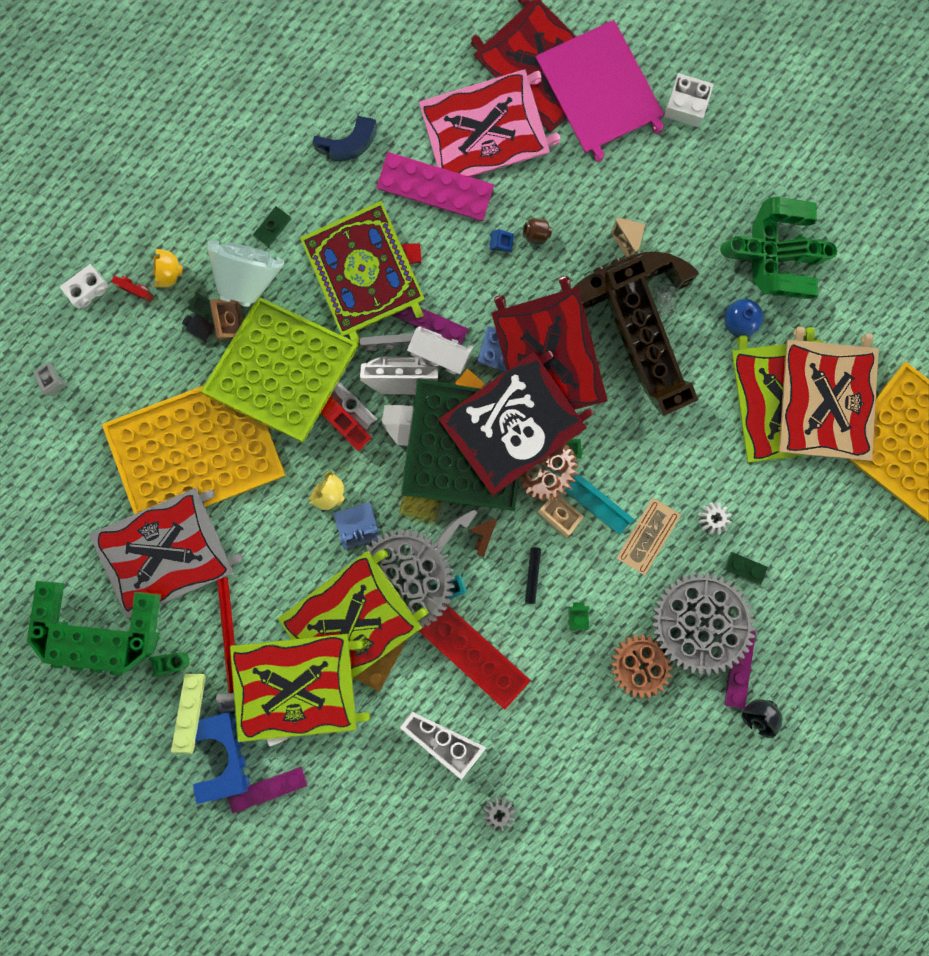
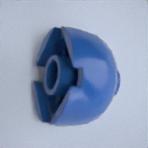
M737 300L727 308L724 314L725 327L736 337L742 335L749 337L756 333L762 325L763 311L758 303L753 300Z

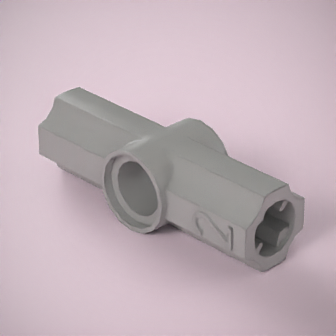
M340 382L337 383L331 397L366 431L370 430L378 419ZM350 402H356L357 405L354 409H348Z

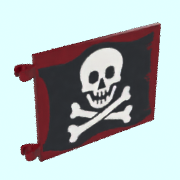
M551 351L545 352L539 358L535 352H532L438 419L492 496L584 431L587 427L583 421L594 414L588 408L578 415L543 364L553 357Z

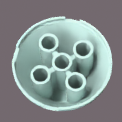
M219 241L207 242V250L217 293L223 301L231 302V300L239 301L240 305L249 307L251 303L256 302L284 266V261L281 258L277 257L276 260L270 258V253L230 242H227L226 246L219 245Z

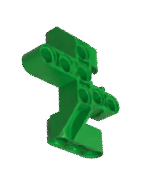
M772 197L762 203L752 225V238L735 236L720 246L721 254L726 258L753 261V282L763 294L801 299L818 297V279L808 277V275L797 276L792 275V273H778V262L795 260V264L804 262L808 263V266H815L837 255L836 245L832 242L822 241V239L815 240L796 237L795 240L778 242V222L810 226L814 225L817 221V204L815 202L784 197Z

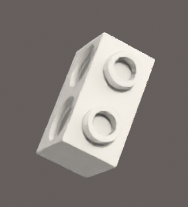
M91 264L60 286L71 303L79 309L87 307L92 299L103 295L106 289L110 287ZM97 279L96 284L91 286V282ZM78 291H81V295L79 297H75L76 293Z

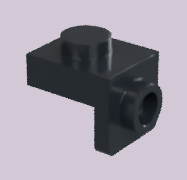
M191 313L190 316L187 315L182 322V325H184L182 330L189 332L203 342H206L214 328L213 324L194 313Z

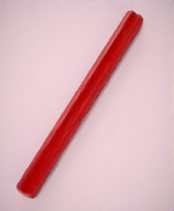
M223 577L221 579L218 578L217 587L228 692L234 693L230 646L235 645L229 581L227 577Z

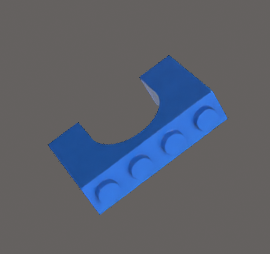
M233 713L201 719L198 722L195 742L207 739L220 741L227 749L229 760L225 771L219 777L193 784L196 804L248 792L247 787L250 786L248 776L244 772L246 761L244 755H241L240 747H242V742H238L236 716Z

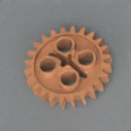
M564 444L547 456L545 460L538 463L546 469H552L554 472L562 474L561 477L533 466L520 476L522 478L519 479V483L523 484L521 488L525 491L527 490L526 493L530 496L532 495L536 500L539 498L542 501H545L546 497L549 501H552L553 495L559 499L560 492L566 495L565 489H572L569 485L570 482L576 483L572 477L578 475L574 470L579 467L578 464L573 463L577 460L575 456H572L574 452ZM563 461L562 466L557 468V464ZM538 472V476L533 479V475ZM555 478L554 483L549 486L550 480Z
M644 634L640 635L639 639L637 635H633L632 640L627 637L625 638V643H618L620 648L613 649L617 655L610 656L615 660L614 663L609 664L615 669L610 672V674H616L613 682L619 681L620 683L617 688L625 687L623 693L627 694L630 692V697H635L636 694L638 699H643L644 695L646 698H651V694L657 696V690L664 691L662 684L669 685L666 678H672L668 670H672L673 667L668 666V663H670L669 659L663 655V649L659 650V642H655V640L652 642V636H648L646 640ZM643 648L648 651L647 658L642 656ZM626 657H629L632 661L630 667L625 664ZM641 663H643V665H644V666L642 667V670L639 669V666L641 665ZM652 666L657 669L656 676L651 674ZM636 674L641 679L639 685H637L634 682V677Z

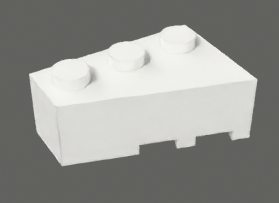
M422 327L416 328L407 351L411 352L413 357L418 359L423 357L429 360L428 362L433 366L439 367L440 365L445 367L446 371L451 374H461L467 365L474 346L468 345V348L457 344L458 341L455 339L450 341L441 337L442 335Z

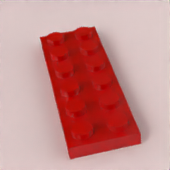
M444 603L447 609L441 610L443 614L437 616L436 621H431L430 625L426 626L424 624V628L420 629L419 632L506 710L531 680L450 606Z

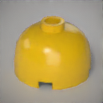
M155 249V253L158 256L154 255L153 276H155V281L157 282H153V287H170L177 282L178 276H182V265H179L178 258L172 252Z

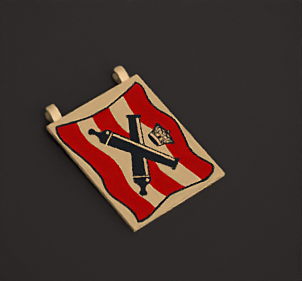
M797 327L793 332L794 340L786 341L779 452L872 461L879 348H871L873 334L867 333L862 336V347L803 341L805 328Z

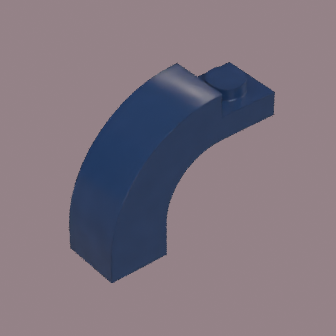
M357 116L354 130L344 139L333 140L314 136L312 142L314 149L321 154L329 153L331 161L352 160L363 154L373 142L377 130L376 119Z

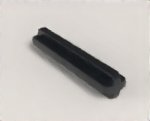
M531 547L525 595V603L527 604L536 603L541 548Z

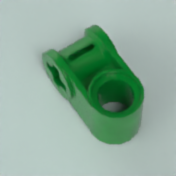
M184 652L149 657L153 668L152 677L185 669L190 663L189 656ZM176 657L181 659L180 667L175 663Z

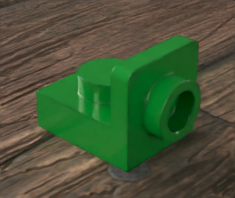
M573 602V606H568L569 630L589 629L588 610L590 608L585 606V602Z

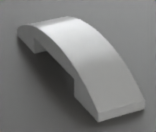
M469 510L453 519L436 539L435 542H438L437 549L445 546L459 525L467 528L478 512ZM428 560L427 568L432 570L433 563Z

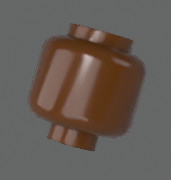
M531 218L528 222H525L523 227V237L529 243L544 244L552 234V228L549 227V223L545 219Z

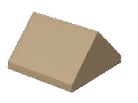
M623 218L615 220L610 232L626 257L637 254L639 251L645 224Z
M553 495L552 501L547 500L536 513L564 539L568 538L584 517L560 495L559 499Z

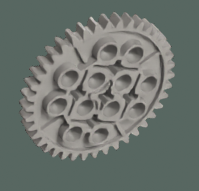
M399 529L398 532L392 530L391 534L385 532L384 537L382 535L377 536L378 541L376 539L372 540V545L366 546L367 550L372 556L380 550H391L392 557H386L377 564L393 587L399 588L402 599L406 597L415 598L410 602L404 600L412 614L418 611L416 608L417 602L428 610V615L418 622L422 628H424V624L426 626L430 625L431 621H436L437 616L443 614L441 610L447 609L444 603L451 602L447 596L453 595V592L449 589L455 586L450 583L455 577L449 576V573L454 570L447 567L451 564V561L445 562L448 554L442 555L441 553L444 548L437 549L438 542L431 544L432 537L425 540L426 534L423 533L419 536V531H414L412 534L411 529L406 530V532H404V529ZM405 545L410 547L409 555L404 551ZM413 558V559H411V560L404 561L403 563L387 564V563H390V562L397 561V559H403V560H404V559ZM427 560H430L433 563L432 570H429L427 568ZM409 564H412L415 568L413 574L408 570ZM391 568H394L396 571L395 577L390 574ZM420 574H422V575L425 574V575H426V578H424V579H423V578H419V575H420ZM402 578H406L407 582H402ZM432 579L437 582L436 589L430 585ZM413 583L418 585V593L413 591Z
M699 572L696 578L693 573L689 575V579L684 575L682 582L677 578L675 584H669L670 589L665 588L663 590L666 595L660 594L659 598L662 601L655 602L659 608L653 609V612L657 615L652 616V619L657 622L653 623L652 627L657 628L653 635H659L655 642L662 643L659 650L666 649L663 655H671L669 662L676 660V667L683 664V671L690 667L691 674L697 669L698 675H701L703 670L706 675H710L711 670L715 675L718 674V668L723 673L726 671L725 666L731 669L733 668L732 663L735 665L739 664L737 658H745L743 653L749 652L746 646L753 645L748 639L755 638L750 632L756 630L755 627L751 626L756 620L750 619L754 612H748V609L752 605H745L748 598H741L743 591L737 593V585L731 588L730 580L724 583V577L717 580L716 574L710 578L709 573L702 577L701 572ZM688 590L695 592V599H690L687 596ZM716 593L723 596V602L716 601ZM702 599L698 604L694 606L693 611L691 610L679 618V616L687 610L688 605H694L697 601ZM678 602L681 605V611H675L672 603ZM701 605L708 607V614L701 613ZM721 608L720 614L716 615L714 613L716 609ZM729 608L735 610V618L728 615ZM709 617L711 618L705 626L696 630L702 621L707 620ZM685 618H692L694 626L686 625ZM714 620H717L721 623V630H717L714 628ZM671 629H676L679 632L678 639L671 637ZM725 630H728L720 637L719 642L717 641L715 643H712L705 649V647L713 641L714 636L720 635ZM686 632H691L693 634L691 636L692 640L690 638L686 639L684 637L686 635ZM699 632L706 634V642H701L699 640ZM727 636L734 638V645L731 646L726 642ZM684 644L691 646V654H686L683 651ZM712 648L719 650L720 656L718 658L712 656Z

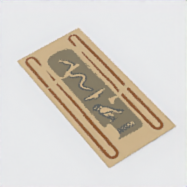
M652 498L616 558L646 575L681 514L657 499Z

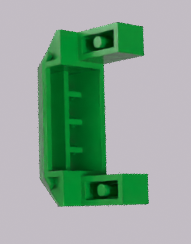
M36 581L27 642L43 663L51 664V668L62 669L63 666H71L70 670L83 671V668H88L92 673H102L105 670L110 671V675H122L124 672L133 670L154 653L160 633L156 632L161 594L135 592L130 629L125 632L68 625V622L59 621L65 583Z

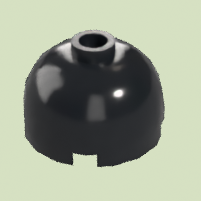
M753 700L744 708L741 714L747 726L752 729V725H754L759 730L758 734L766 738H774L782 727V714L777 704L771 700Z

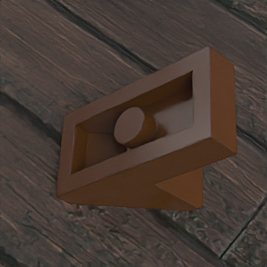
M492 519L468 530V532L482 536V540L478 539L474 550H477L476 555L484 557L497 520Z

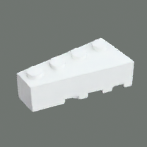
M411 712L399 726L461 780L486 749V747L414 712Z

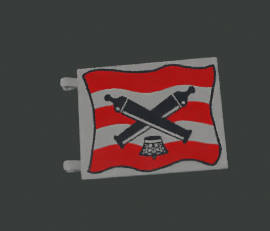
M194 488L89 534L127 619L131 618L135 592L161 594V605L214 582L218 578L221 579L234 573L231 565L243 560L241 553L227 558L203 504V501L215 497L213 490H208L199 495L197 488Z

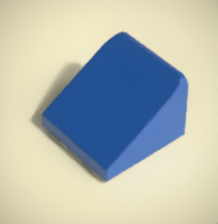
M501 229L492 231L489 249L512 252L514 234Z

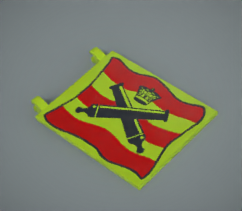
M813 327L805 329V341L822 343V340H814L815 330ZM739 336L736 339L739 350H732L747 463L805 456L802 454L779 452L786 344L747 348V336Z
M385 550L378 551L374 556L369 551H366L277 618L291 639L348 634L349 641L362 640L363 648L350 650L352 679L422 629L418 621L429 613L424 607L415 614H412L377 563L388 556Z
M348 634L230 646L238 742L357 730L356 722L368 721L370 713H355L350 650L363 648V641H349Z

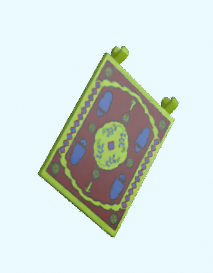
M382 201L300 237L341 336L349 335L352 341L360 345V338L356 332L409 307H412L416 318L423 316L418 303L425 301V298Z

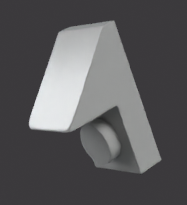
M47 362L34 372L38 385L44 395L54 396L67 387V384L58 376L50 362Z

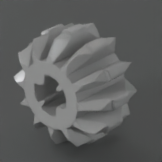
M495 796V803L488 800L487 803L490 807H483V811L487 813L483 814L482 817L485 820L488 819L486 821L487 827L492 825V830L495 831L497 826H500V831L502 832L504 831L503 825L510 828L511 824L509 821H515V817L512 815L516 813V810L511 808L513 805L511 801L506 803V797H502L501 802H499L498 797ZM497 810H501V818H497Z

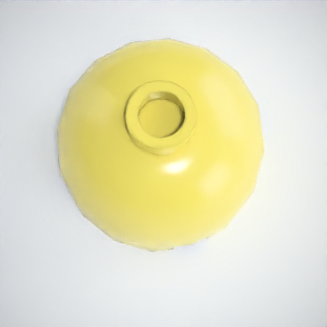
M328 471L323 476L325 480L320 484L319 482L317 483L309 498L311 500L309 504L320 510H330L336 505L340 506L345 499V496H343L345 489L342 480L333 472Z

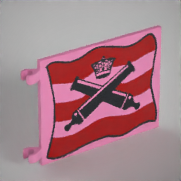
M524 69L419 101L437 166L472 177L550 153L548 146L558 145L560 137L558 133L545 137L530 84L541 82V73L536 71L527 76Z

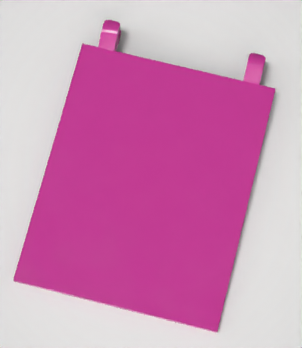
M615 20L609 21L535 57L584 152L587 153L592 150L596 162L602 161L604 157V152L600 146L650 122L655 134L662 132L664 125L659 118L663 117L664 113Z

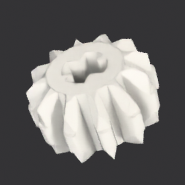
M713 502L708 504V507H702L703 512L698 513V516L703 518V520L698 521V524L704 523L705 525L702 527V530L708 529V534L711 535L715 531L716 535H719L721 530L727 531L726 525L731 524V521L727 520L728 517H731V513L725 514L728 508L726 506L721 508V503H716L714 506ZM717 515L715 518L718 517V521L713 523L714 519L711 520V516Z

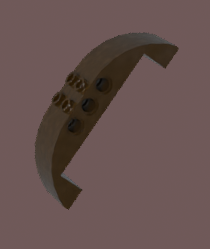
M643 252L622 260L617 258L610 263L611 265L605 268L600 266L594 269L592 274L582 279L574 288L579 287L584 310L607 300L605 288L606 271L641 255H644L651 273L644 276L646 281L665 273L674 292L691 285L699 275V272L690 263L672 254Z
M641 255L606 271L605 288L614 321L634 371L653 405L662 416H665L698 401V397L692 382L683 379L644 277L651 273L644 255Z

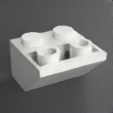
M678 73L663 117L699 127L704 118L714 84Z

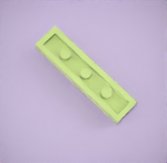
M185 674L171 749L173 754H193L206 680L204 674Z

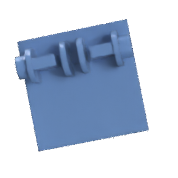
M487 326L477 360L479 362L478 365L483 367L487 365L505 372L507 370L496 329Z
M370 502L333 513L340 535L339 539L344 550L375 539L378 540L377 536H380Z

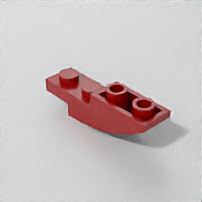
M330 396L320 414L359 452L372 440V437Z

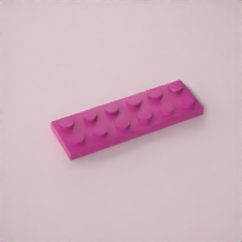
M387 152L376 188L483 222L494 184Z

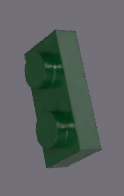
M734 552L730 553L724 570L758 585L762 584L768 569L767 566Z

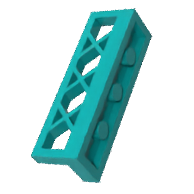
M578 474L572 477L576 483L570 482L569 485L572 489L566 488V493L618 535L624 531L628 524L633 522V517Z

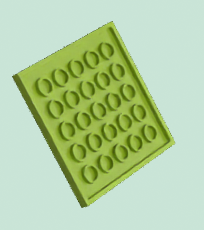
M259 297L205 383L201 393L304 443L359 346L358 343Z

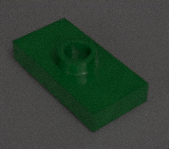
M275 206L254 232L253 236L269 248L290 222L291 217Z

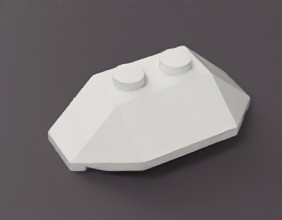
M382 356L368 363L361 364L360 381L380 394H415L418 378L438 381V367L431 365L428 362L429 360L424 358Z
M384 406L382 425L397 445H408L412 406Z

